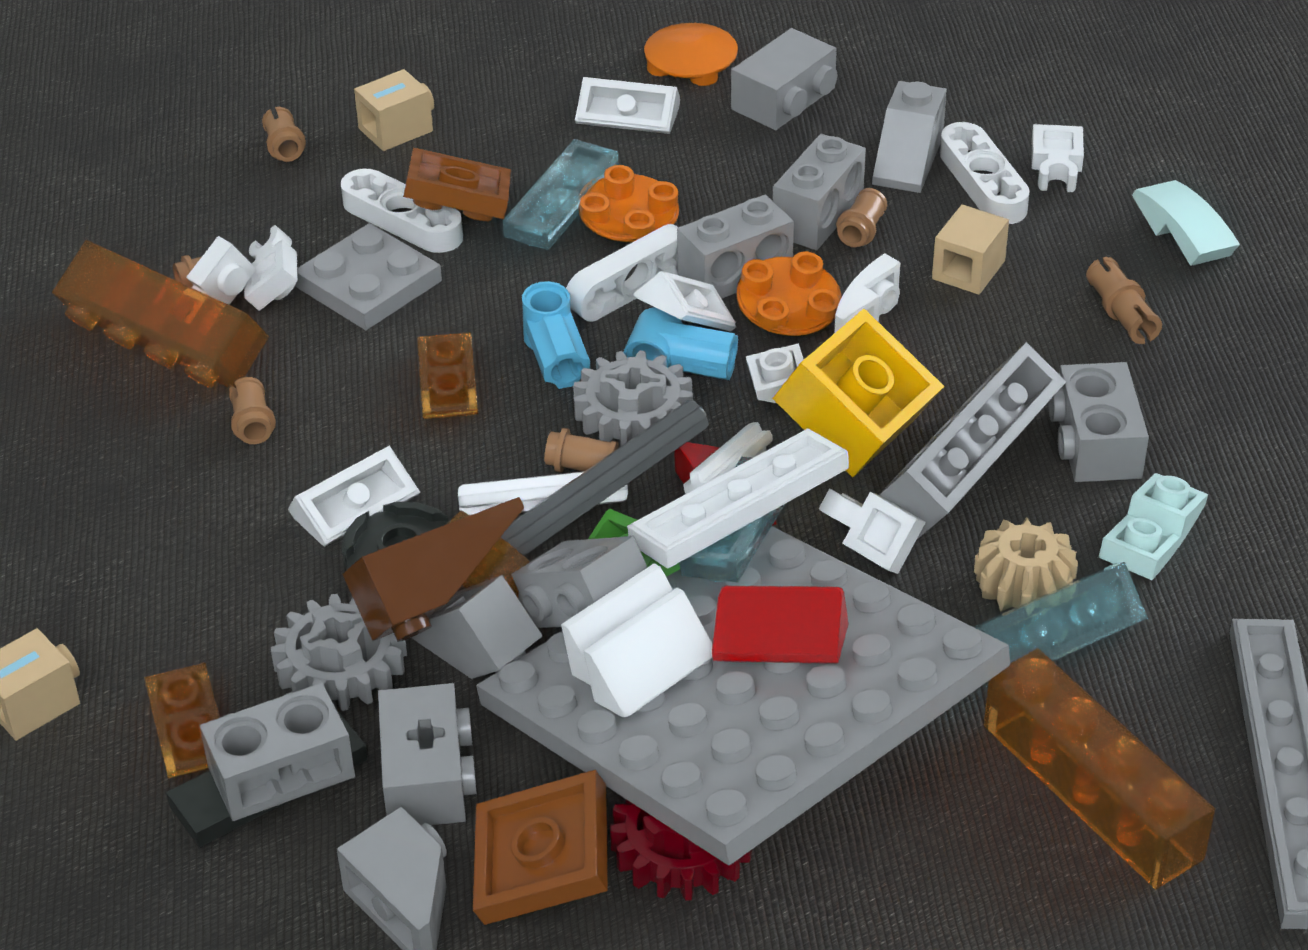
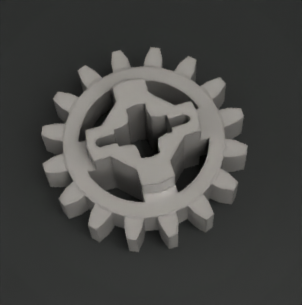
M642 350L636 354V357L628 358L622 351L616 353V361L611 363L602 357L597 358L596 370L583 368L581 370V381L574 382L573 385L575 420L583 421V432L588 435L599 431V440L610 442L613 438L619 439L620 446L633 439L687 400H693L691 377H683V366L677 364L667 368L666 356L660 355L651 361L647 360L646 352Z
M331 594L329 605L323 607L314 600L307 601V614L303 616L290 611L287 614L289 628H276L274 631L276 645L271 647L274 671L277 672L281 689L292 687V692H296L323 683L330 699L338 700V705L342 711L348 710L351 698L359 697L367 705L372 703L371 690L374 688L380 690L393 689L391 675H403L405 671L403 657L407 656L406 641L397 642L394 633L372 641L353 598L349 604H343L338 594Z

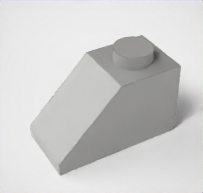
M898 81L887 106L872 185L921 193L941 144V133L944 129L946 88L934 87L918 81Z
M503 575L457 591L446 605L428 618L432 627L411 638L473 679L489 673H496L506 664L518 661L527 654L525 650L540 639L542 634Z
M400 807L337 848L343 890L402 950H437L447 888L443 858L447 855L446 847L440 835L428 823L420 825Z

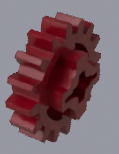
M627 799L626 804H615L613 808L614 825L610 826L611 851L616 852L618 870L623 872L633 869V886L638 889L647 885L650 881L657 883V897L664 899L672 887L681 889V894L685 901L692 900L694 887L701 885L714 895L719 893L720 876L736 882L740 878V863H750L752 850L731 865H727Z

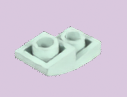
M1176 180L1139 188L1132 194L1155 235L1171 233L1190 266L1229 257L1240 245L1217 212L1196 192Z
M1155 473L1132 495L1128 514L1103 538L1099 558L1153 580L1171 559L1191 530L1206 504L1208 494L1190 487L1181 478L1162 476Z

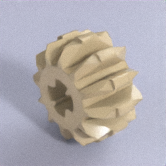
M1027 517L1021 525H1014L1007 520H1003L998 530L985 531L984 539L980 543L979 552L975 555L974 573L976 574V581L980 583L979 587L982 590V598L989 600L997 599L1000 612L1010 607L1020 608L1024 618L1032 608L1049 614L1055 603H1066L1067 597L1071 593L1073 579L1076 578L1078 567L1076 552L1071 550L1069 535L1062 533L1054 534L1051 522L1042 526L1031 525Z

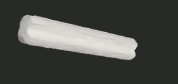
M758 422L746 425L690 472V479L683 484L685 494L765 452L766 446L773 441L770 430L762 431Z
M584 472L462 484L458 488L459 511L461 516L465 518L520 497L524 505L521 513H524ZM628 485L622 487L600 504L618 503L627 500Z

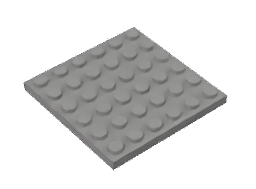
M757 519L697 552L698 557L696 560L666 577L673 590L679 588L684 591L712 645L718 596L723 586L840 587L845 594L849 625L838 663L713 661V658H711L632 715L621 717L594 702L591 685L572 675L562 631L522 656L518 661L506 664L500 671L476 686L482 706L582 771L588 772L596 769L608 788L725 864L731 865L1009 667L1010 655L1008 644Z

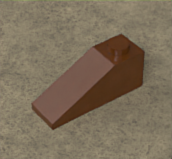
M520 497L362 556L342 575L372 641L394 633L397 642H400L431 628L432 625L428 618L449 602L524 509Z

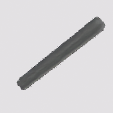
M687 400L514 520L474 569L473 573L483 582L494 578L700 434L709 425L706 417L707 414L703 408L694 400Z

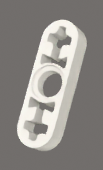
M957 122L946 126L941 133L940 157L981 211L1009 219V224L1022 221L1028 211L1029 187L981 127L972 123ZM974 171H989V172H993V173H992V174H980V173H976V172H974Z
M358 169L349 172L342 178L343 206L349 213L429 252H448L454 250L462 243V217L457 209L443 206L440 210L419 207L413 203V199L403 197L406 184L377 170ZM399 208L412 209L406 212H392V210Z
M674 224L664 225L576 273L566 287L570 293V309L584 320L593 322L637 299L634 296V292L660 271L678 275V227ZM638 264L634 273L625 281L630 270Z

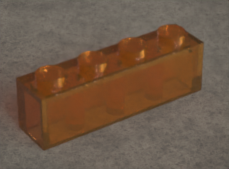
M85 240L52 291L68 307L64 314L74 323L89 331H92L95 325H98L105 329L103 333L108 338L130 350L136 343L145 348L143 352L149 358L166 368L171 369L176 362L185 367L184 372L189 377L209 388H212L215 382L228 388L230 386L237 388L235 381L245 377L269 338L266 332L247 313L88 240Z
M1037 648L1010 663L1009 667L988 681L984 727L1154 889L1160 888L1205 859L1215 808L1040 649Z

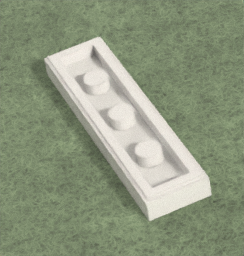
M808 428L627 526L628 536H634L640 551L668 569L849 468L848 451Z

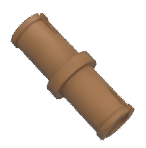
M1103 257V263L1109 269L1108 272L1103 268L1098 259L1089 266L1086 278L1102 297V306L1105 312L1112 319L1120 321L1131 340L1135 343L1145 344V338L1138 329H1142L1150 341L1154 340L1162 330V321L1145 302L1146 295L1144 290L1137 282L1129 280L1113 258Z

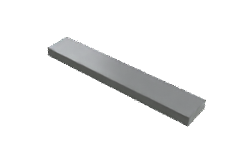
M1232 619L1229 634L1281 929H1308V688L1294 620Z

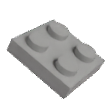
M368 223L298 267V281L295 287L364 330H368L441 282V266L434 260Z

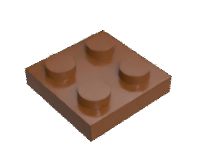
M413 147L403 197L413 199L415 205L425 209L440 210L443 206L463 210L465 216L479 221H490L493 217L504 219L509 200L511 169Z
M596 769L476 804L473 911L484 925L608 891L606 784Z

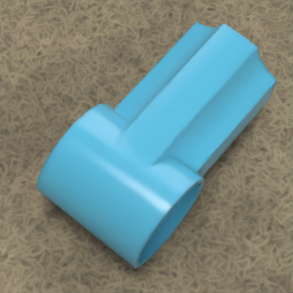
M545 281L532 284L522 294L524 342L534 351L545 382L555 384L558 389L572 387L574 382H579L581 379V370L583 368L590 369V359L570 311V293L564 286L555 282Z
M656 307L644 310L639 315L623 353L627 358L636 357V354L642 350L646 352L647 360L651 361L660 355H664L667 357V368L680 364L683 366V372L730 380L738 351V335L684 325L680 319Z

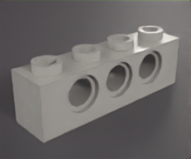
M1026 342L980 385L879 495L925 521L926 523L918 538L921 537L953 509L1066 381Z

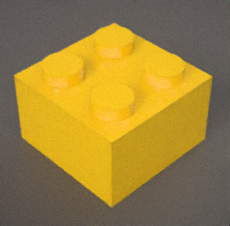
M862 309L805 358L772 399L804 430L809 428L847 450L849 468L845 471L854 477L904 431L945 386L866 309Z

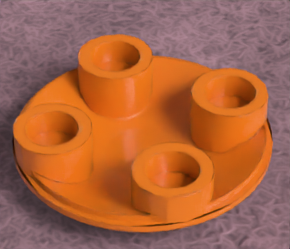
M681 23L667 26L652 34L646 41L644 53L647 59V70L650 74L654 76L671 75L680 78H690L691 82L696 85L707 86L717 82L718 73L734 62L737 57L738 46L735 39L721 28L703 23Z
M614 165L605 170L604 178L592 183L583 191L579 199L578 211L583 223L596 234L615 241L634 242L664 225L676 223L679 215L678 189L670 182H659L647 176L634 174L633 170L628 166Z
M808 251L799 252L794 257H773L765 260L753 259L748 261L742 268L736 291L738 305L751 322L769 332L788 336L807 335L827 327L835 319L838 304L842 298L836 280L829 272L823 269L821 257Z

